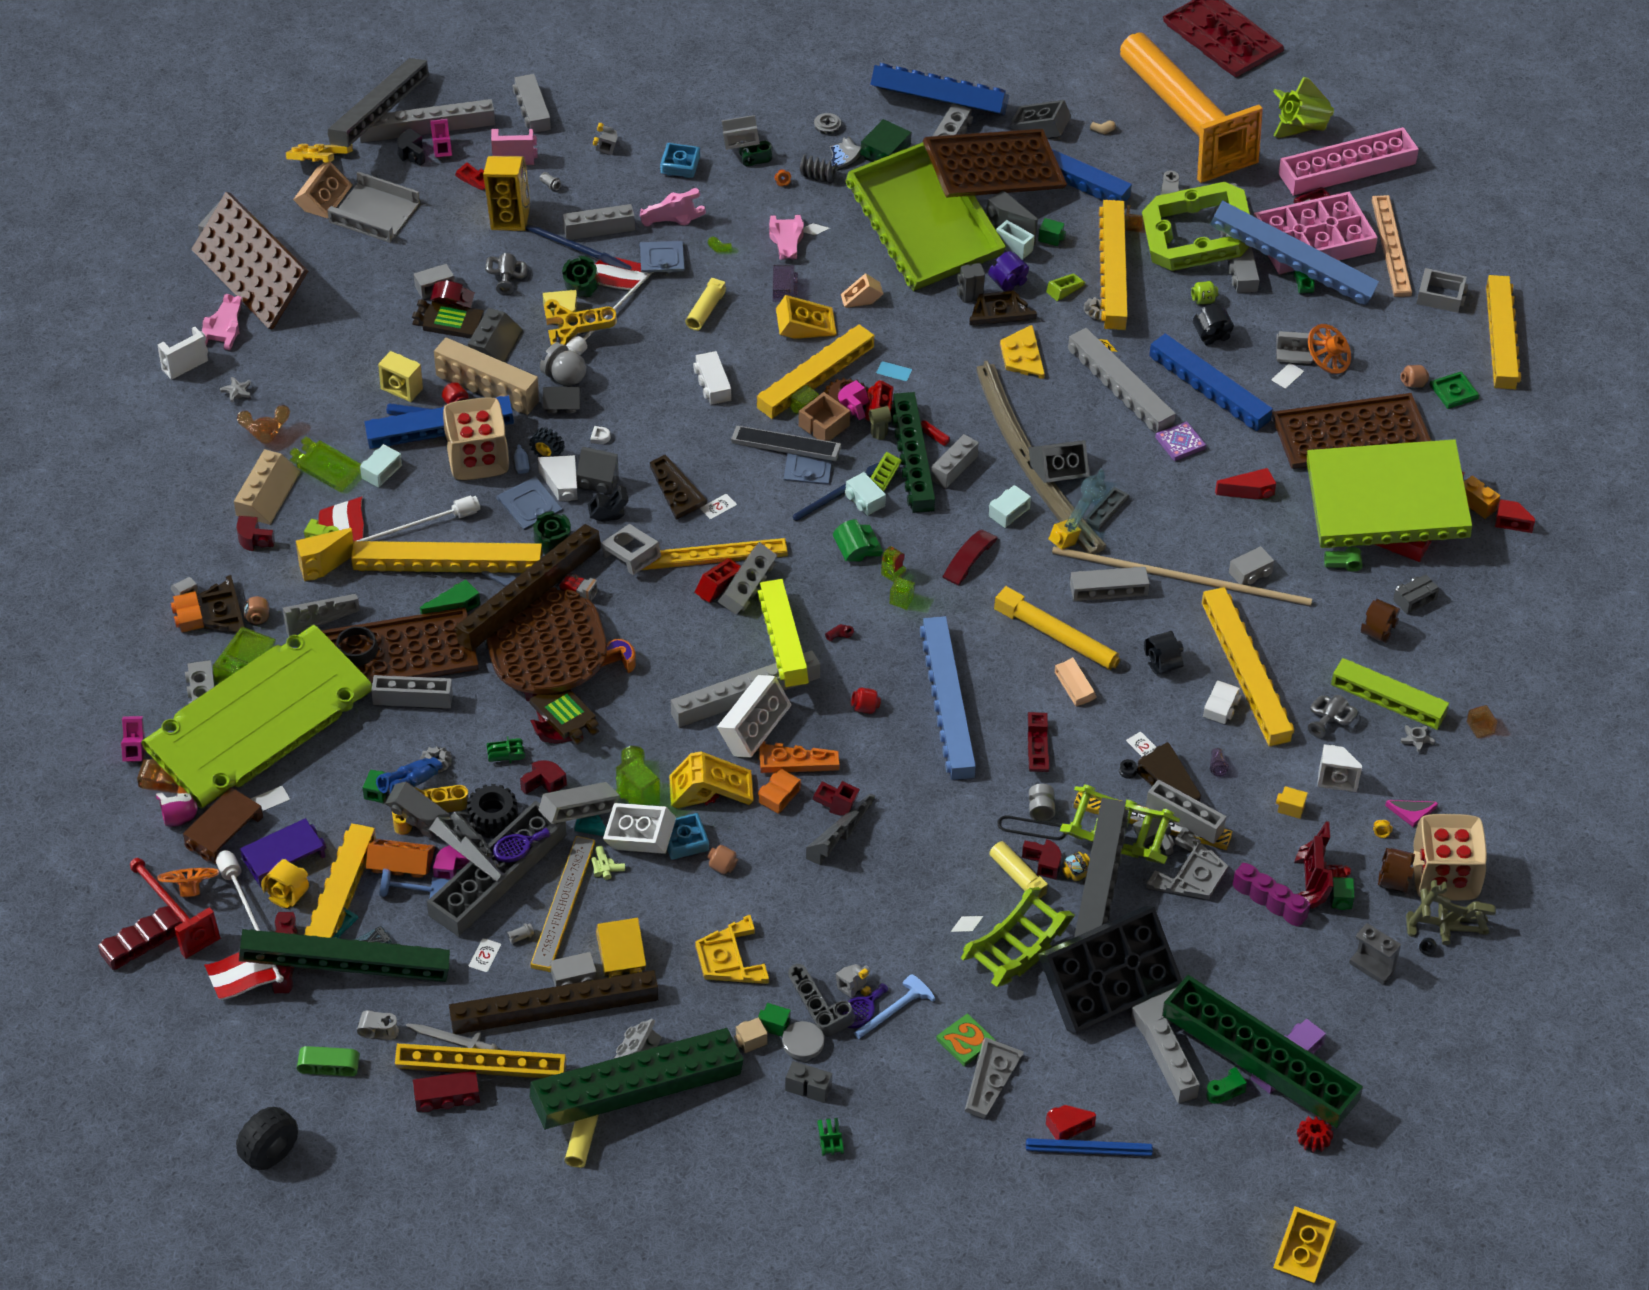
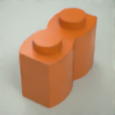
M196 591L173 596L174 602L171 603L173 614L177 613V616H174L176 628L180 627L181 632L204 628Z
M783 769L773 773L769 783L763 785L758 792L759 803L779 814L800 791L801 779Z

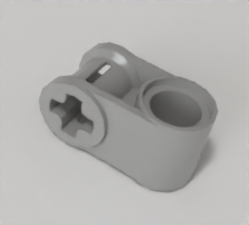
M1167 171L1164 173L1161 195L1179 191V175L1177 172Z
M363 1011L357 1033L364 1038L395 1039L399 1034V1028L396 1025L397 1018L391 1013Z

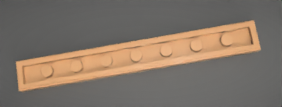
M1372 196V204L1394 297L1412 296V289L1390 196Z

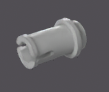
M547 172L541 174L540 181L548 185L551 190H558L561 187L559 178H554Z
M524 923L522 927L507 932V935L510 937L511 944H514L527 937L529 939L532 938L535 933L530 923Z

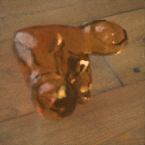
M281 405L275 409L274 418L261 417L256 421L252 419L250 412L241 411L237 415V421L258 441L268 444L274 440L282 425L289 418L290 410L287 406Z

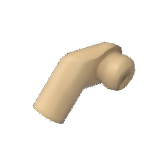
M1107 121L1103 124L1092 122L1090 130L1104 135L1116 128V124L1113 121Z

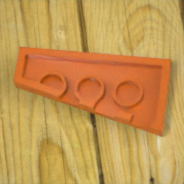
M763 741L759 747L761 773H776L781 769L786 772L839 770L838 751L819 748L806 750L803 746L797 745L794 748L783 747L782 743L768 745L766 741Z

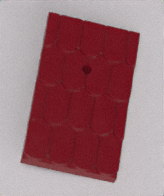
M1192 0L1163 16V21L1169 28L1180 34L1187 42L1200 49L1204 55L1218 63L1222 69L1236 78L1284 51V46L1224 0Z

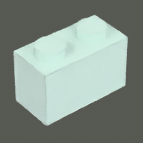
M1008 220L996 229L1006 246V251L1015 252L1022 260L1033 251V234Z
M383 444L361 464V478L379 488L402 466L401 453Z
M865 472L846 481L845 494L849 500L852 499L857 508L867 516L885 507L886 494Z
M1014 485L1009 490H1005L1000 497L991 501L989 517L1006 528L1030 509L1031 496Z

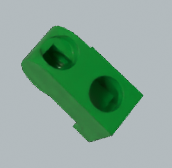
M1294 270L1298 293H1313L1314 279L1309 278L1308 275L1300 271Z
M1234 1067L1228 1071L1227 1077L1221 1080H1212L1208 1083L1206 1098L1212 1104L1222 1103L1245 1093L1247 1082L1238 1069Z

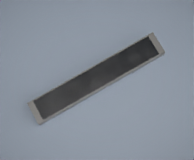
M736 426L731 438L734 444L837 461L842 448L841 443L743 426Z

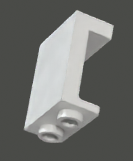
M196 327L192 328L193 336L170 348L164 342L158 344L161 368L171 380L208 361V349L205 344L206 336Z

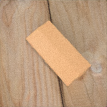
M1073 657L1055 665V674L1075 706L1088 703L1097 698L1093 688Z

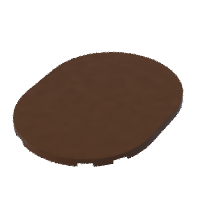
M555 587L550 588L486 640L492 665L499 679L511 688L533 694L558 693L583 684L600 670L607 656L606 637L594 604L589 599L580 596V593L568 589L566 591L557 590Z

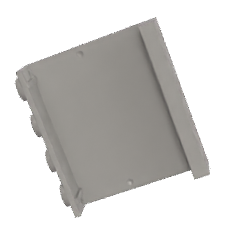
M357 172L358 183L340 207L330 206L328 209L329 223L391 243L419 206V192Z

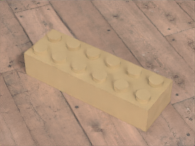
M445 338L434 350L436 376L441 379L459 383L464 388L469 389V391L476 392L485 398L509 395L511 408L526 415L539 402L538 377L449 338Z

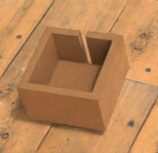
M823 392L799 410L798 426L809 434L813 433V437L818 440L830 441L850 426V410Z

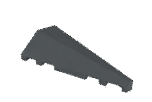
M867 795L849 813L842 816L807 846L806 859L821 865L840 838L848 839L874 801L875 795Z
M454 811L451 817H437L429 830L497 882L505 877V873L500 872L498 869V862L491 859L492 852L483 837L474 830L475 824L468 821L469 814L467 812Z

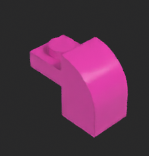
M448 119L430 120L434 156H452Z
M855 380L840 390L838 399L840 404L850 410L852 416L854 415L861 420L865 417L862 406L867 404L869 400L865 388Z
M143 716L123 717L122 762L143 761L145 753L142 745V740L145 739Z
M450 845L446 846L436 855L433 867L434 877L451 880L456 875L457 869H462L470 860Z

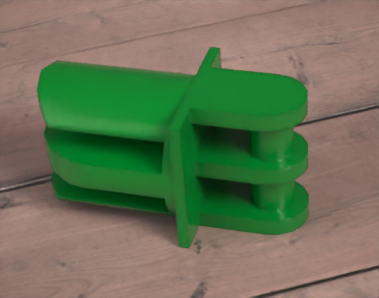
M507 736V741L487 743L488 761L509 760L511 763L514 760L524 759L523 740L520 738L509 739Z
M834 1118L835 1133L832 1130L831 1119H826L827 1134L825 1135L822 1119L818 1120L822 1156H825L827 1153L834 1155L836 1152L844 1154L838 1118Z

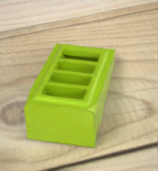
M1073 273L1049 281L1046 293L1056 301H1059L1084 286L1085 282Z
M886 452L870 479L884 492L899 469L902 460ZM875 478L882 481L884 484L879 483L875 480Z

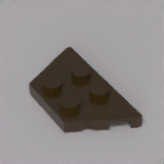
M1015 291L984 293L978 296L973 314L969 318V325L1036 319L1037 312L1035 310L1031 311L1027 307L1028 303L1021 299Z
M228 575L226 581L220 585L216 583L207 591L197 595L204 629L246 634L231 575Z

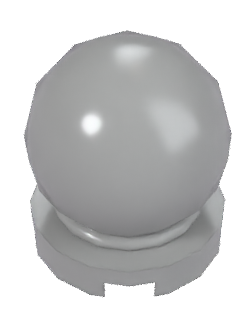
M558 342L552 344L546 350L548 354L545 360L541 359V372L548 377H553L561 385L572 386L580 383L585 377L587 367L584 359L577 352L569 351V348L564 344Z

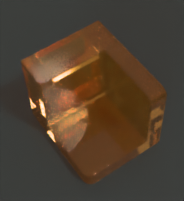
M1127 205L1125 231L1141 232L1143 216L1130 214L1131 205Z
M1487 705L1469 710L1466 722L1477 738L1495 733L1497 720Z

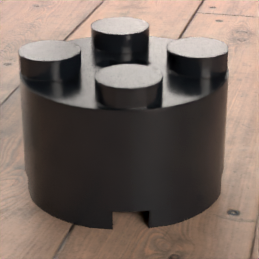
M1220 304L1209 305L1201 309L1202 313L1200 315L1196 314L1194 316L1193 324L1205 345L1213 344L1215 340L1219 339L1226 341L1231 337L1230 333L1234 328V324L1224 306L1221 307Z
M1173 631L1164 632L1145 639V655L1150 657L1151 662H1148L1155 674L1165 673L1184 666L1181 652L1184 650L1181 641H1177Z

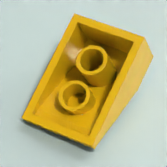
M785 295L776 307L779 334L782 336L797 339L836 335L832 307Z
M351 528L296 540L298 561L304 581L323 577L351 558L354 543Z
M1295 1206L1273 1268L1315 1283L1331 1246L1338 1223L1335 1220Z

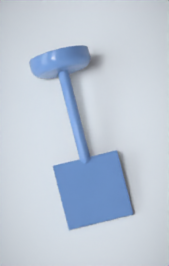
M383 868L379 896H387L389 886L428 891L431 898L449 879L433 877L431 887L390 881L391 871Z

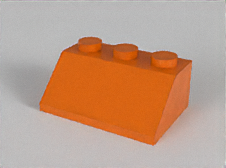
M375 839L368 844L366 868L372 869L371 872L383 873L384 868L392 871L391 874L393 875L411 873L412 877L421 878L430 871L435 845Z

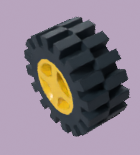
M541 427L530 439L529 446H532L530 449L535 451L534 454H538L539 457L560 456L565 448V443L561 441V436H557V432L553 433L552 429L548 431V428L544 427L543 429Z

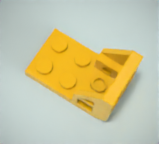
M702 751L690 753L669 775L671 806L677 809L707 802L715 793L747 805L753 802L751 770Z

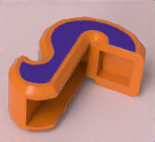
M623 639L609 641L607 643V656L602 666L622 660L629 674L636 666L634 647Z

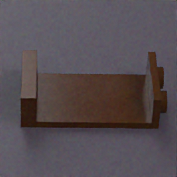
M230 787L183 833L185 847L192 852L199 853L205 861L210 860L216 864V852L251 818L257 822L263 818L261 805Z

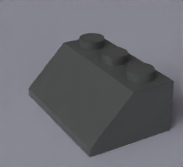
M488 308L469 340L468 347L505 362L521 335L522 328L505 312Z
M1085 440L1028 447L1030 465L1044 483L1090 477Z

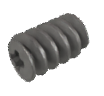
M804 154L800 163V172L804 177L808 174L809 178L814 176L817 180L819 178L822 181L827 179L831 183L836 177L838 165L836 163L833 166L832 160L826 164V159H823L820 163L819 157L813 161V156H810L807 160V155Z

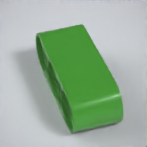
M304 1046L300 1048L296 1069L302 1074L355 1076L358 1071L360 1053L357 1050L348 1048Z

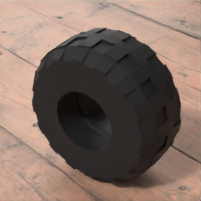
M267 1107L260 1110L245 1123L238 1134V1139L236 1140L238 1156L252 1169L265 1170L272 1168L285 1158L294 1147L298 1138L297 1121L280 1107Z

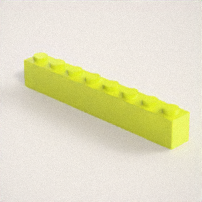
M783 579L760 582L761 590H758V598L761 603L780 680H784L785 687L808 684L807 666Z

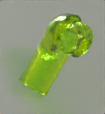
M716 237L708 239L709 247L715 252H732L731 243H722Z

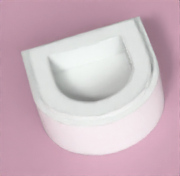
M594 426L590 439L591 443L605 444L609 442L611 438L609 429Z

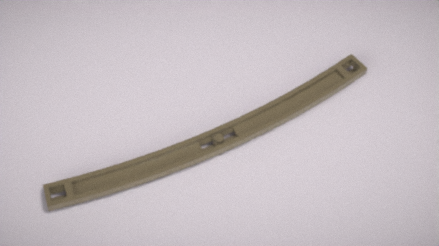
M984 361V365L977 366L976 369L981 386L994 418L1019 465L1060 522L1070 520L1081 529L1077 543L1089 554H1096L1104 550L1106 544L1078 514L1055 482L1044 483L1034 469L1030 468L1028 447H1031L1012 411L995 365H989L988 361Z

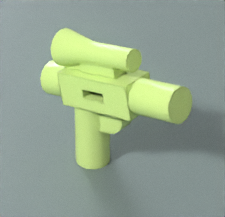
M602 846L596 847L598 860L596 857L591 858L594 867V877L603 876L605 880H608L612 877L610 872L625 871V863L615 864L612 859H607Z

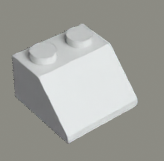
M1324 745L1317 787L1357 792L1362 765L1344 747Z

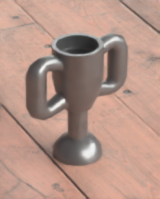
M504 253L499 258L488 257L485 269L489 274L502 277V281L496 286V291L501 295H510L513 292V285L509 282V278L511 276L518 279L525 278L528 266L523 261H516L514 255ZM493 262L498 264V269H492ZM521 266L520 273L515 272V267Z
M1321 695L1311 704L1310 710L1312 713L1322 715L1323 717L1319 722H1311L1308 725V730L1315 737L1323 738L1326 733L1325 726L1328 722L1336 721L1341 725H1348L1357 716L1358 710L1355 707L1349 706L1348 701L1341 695H1334L1332 698ZM1323 702L1327 703L1324 709H1318ZM1345 712H1349L1344 719L1341 718Z

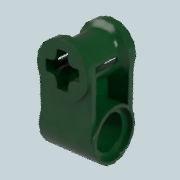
M764 140L760 141L758 145L740 147L739 154L742 156L743 165L753 166L770 162L772 160V144Z

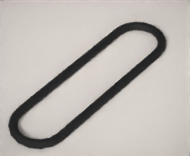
M1009 815L1002 816L997 821L999 829L1005 832L1052 840H1060L1066 835L1063 833L1060 837H1052L1005 829L1000 825L1002 819L1009 818L1061 828V825Z

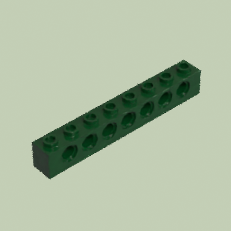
M915 392L894 393L891 412H894L892 414V422L897 427L895 428V438H899L897 449L898 452H901L900 459L902 462L900 465H904L902 477L906 479L905 492H909L907 504L911 506L912 513L935 511L934 490Z

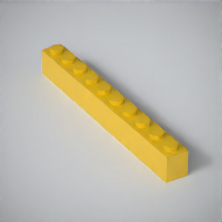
M1103 200V206L1099 207V217H1102L1099 218V228H1102L1099 231V240H1102L1100 241L1099 251H1102L1100 252V263H1103L1100 264V274H1103L1100 277V286H1103L1101 287L1100 298H1103L1101 299V309L1104 310L1101 311V321H1104V329L1126 330L1127 287L1124 201Z
M354 541L351 560L353 570L473 573L489 571L491 573H523L543 557L542 544Z
M1225 587L1204 591L1202 597L1204 610L1268 746L1291 742L1292 734H1294L1293 724L1289 723L1286 709L1282 708L1280 697L1273 689L1272 680L1268 679L1266 675L1265 665L1261 664L1259 653L1253 647L1252 638L1246 633L1245 623L1241 622L1239 618V611L1233 605L1231 594L1227 593Z

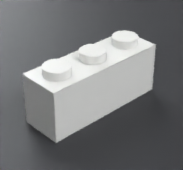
M717 351L696 355V363H693L695 374H699V385L704 387V398H708L710 405L731 401V387Z

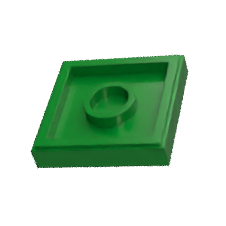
M1462 371L1430 381L1431 388L1447 409L1479 399L1478 392Z

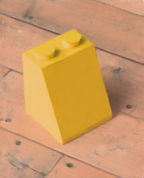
M638 918L597 924L596 936L604 976H622L621 973L630 972V974L640 973L646 968Z

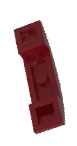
M982 529L977 531L956 553L947 567L943 578L959 586L968 575L971 566L985 550L991 548L998 537Z
M1028 712L1029 772H1049L1047 713Z

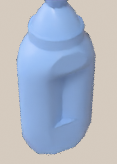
M518 444L514 454L516 471L518 474L528 473L530 469L528 455L521 448V445Z

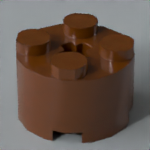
M1376 598V601H1372L1366 612V625L1362 623L1361 633L1387 643L1391 636V628L1395 629L1398 624L1399 618L1397 617L1400 608Z
M1386 848L1382 858V868L1379 871L1378 885L1392 890L1407 892L1409 885L1407 879H1412L1414 868L1410 866L1414 863L1415 854L1394 848Z

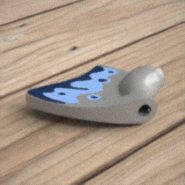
M847 136V139L844 137L842 143L830 146L832 165L834 166L837 163V169L848 166L861 156V147L855 145L849 136Z

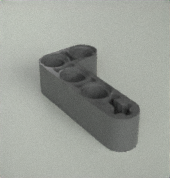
M794 964L790 967L788 974L791 982L814 1023L822 1030L824 1036H832L855 1022L856 1016L848 1001H839L828 1007L806 967L802 964Z

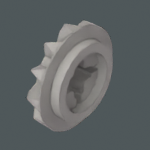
M832 113L820 114L814 120L815 129H818L819 133L824 131L825 134L827 132L833 134L834 131H838L839 127H841V120Z
M1096 297L1093 299L1088 298L1084 304L1085 313L1091 318L1101 320V311H1104L1103 309H1098L1101 308V299L1099 300Z
M436 746L435 748L428 747L427 751H423L420 760L439 756L438 760L443 765V768L438 770L439 773L451 765L452 757L450 751H447L445 747L439 748Z

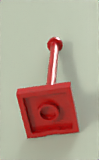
M134 858L130 862L131 870L134 873H139L183 922L174 927L181 954L185 959L221 939L214 912L210 907L190 919L145 868L143 859Z

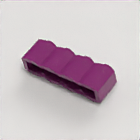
M1242 863L1235 871L1233 887L1241 894L1249 895L1254 902L1266 906L1273 914L1283 916L1291 925L1300 927L1308 918L1310 903L1303 896L1293 894L1287 886L1276 883L1272 877L1260 873L1251 864Z

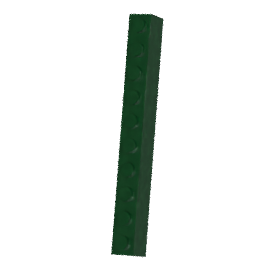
M242 929L239 962L442 982L447 981L450 950L441 948L258 931L254 929Z

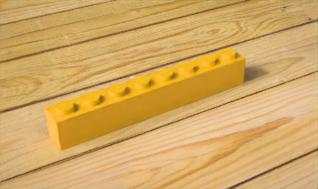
M1489 275L1486 285L1494 388L1516 389L1517 383L1521 381V372H1518L1520 359H1517L1519 346H1516L1518 334L1515 333L1517 322L1514 321L1515 308H1512L1514 306V296H1511L1513 284L1510 283V276Z
M860 324L851 328L846 334L837 338L829 346L824 347L816 355L811 356L809 360L800 364L792 372L787 373L782 379L774 382L766 390L761 391L757 395V408L771 419L775 418L874 347V334Z
M351 823L349 831H345L344 843L338 848L337 860L332 863L331 875L325 880V890L323 894L319 895L318 907L316 910H313L311 924L306 927L304 935L332 938L341 928L346 916L344 907L346 909L349 908L366 866L368 844L376 839L375 828Z
M397 1043L395 1065L398 1069L455 1073L476 1070V1074L545 1078L566 1072L567 1057L565 1054Z

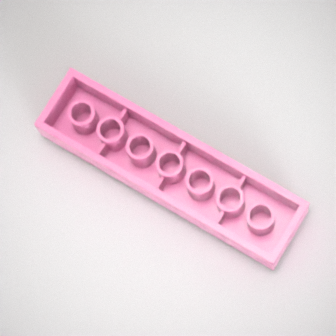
M1404 127L1281 158L1278 174L1294 196L1320 187L1325 188L1414 165L1417 161L1419 149Z

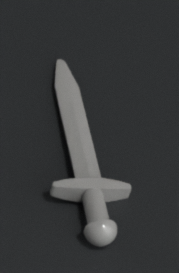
M406 1024L408 1028L418 1033L467 1046L468 1048L498 1050L495 1043L491 1045L480 1042L481 1032H477L470 1039L425 1025Z

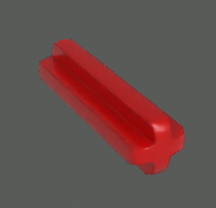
M926 420L921 422L922 431L943 446L950 442V437Z

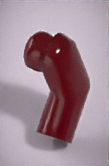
M839 624L826 632L825 637L829 641L836 637L849 638L854 634V628Z

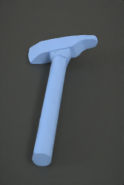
M913 974L909 975L903 981V986L910 989V991L855 1031V1036L860 1039L914 999L921 998L929 999L932 1002L935 1001L934 995L920 979Z

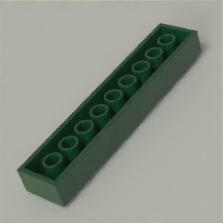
M1190 975L1184 978L1164 1002L1163 1017L1335 1128H1338L1359 1102L1363 1089L1362 1085Z
M723 1028L531 1081L529 1097L544 1130L740 1075L743 1058L728 1028Z

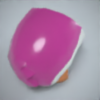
M179 786L177 796L167 798L163 793L156 794V798L160 801L165 826L175 827L183 825L195 817L197 802L194 801L192 795L187 793L183 787Z

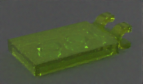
M305 436L301 440V443L304 444L301 449L307 453L303 454L295 447L290 451V455L293 456L290 461L297 464V468L339 492H342L361 473L360 463L320 440L315 443Z

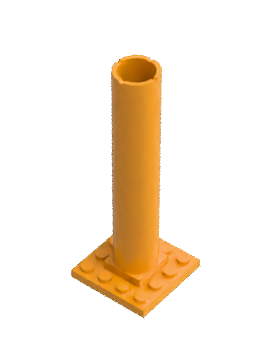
M1144 33L1132 34L1124 40L1120 48L1122 59L1199 137L1197 180L1200 183L1259 163L1263 108L1260 105L1226 116Z

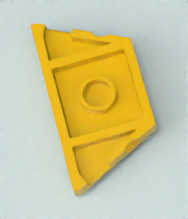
M1032 325L1000 340L1006 370L1019 372L1024 375L1030 373L1038 375L1040 379H1044L1045 373Z

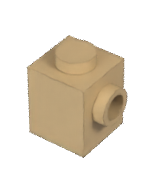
M759 1018L745 1021L736 1026L734 1041L738 1048L741 1047L744 1053L767 1045V1031Z

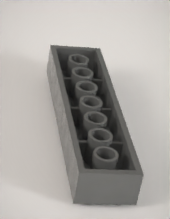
M1102 798L1074 938L1106 924L1110 918L1114 886L1117 882L1121 850L1124 846V835L1128 825L1129 810L1125 809V801Z
M534 801L488 844L492 852L491 859L498 862V869L500 872L505 873V877L497 882L470 861L427 901L428 916L459 937L567 835L566 821L551 824L539 812L540 803ZM544 828L549 830L550 836L533 842L527 855L518 861L501 862L494 856L493 849L495 844L505 836L511 834L533 836V834L542 831Z

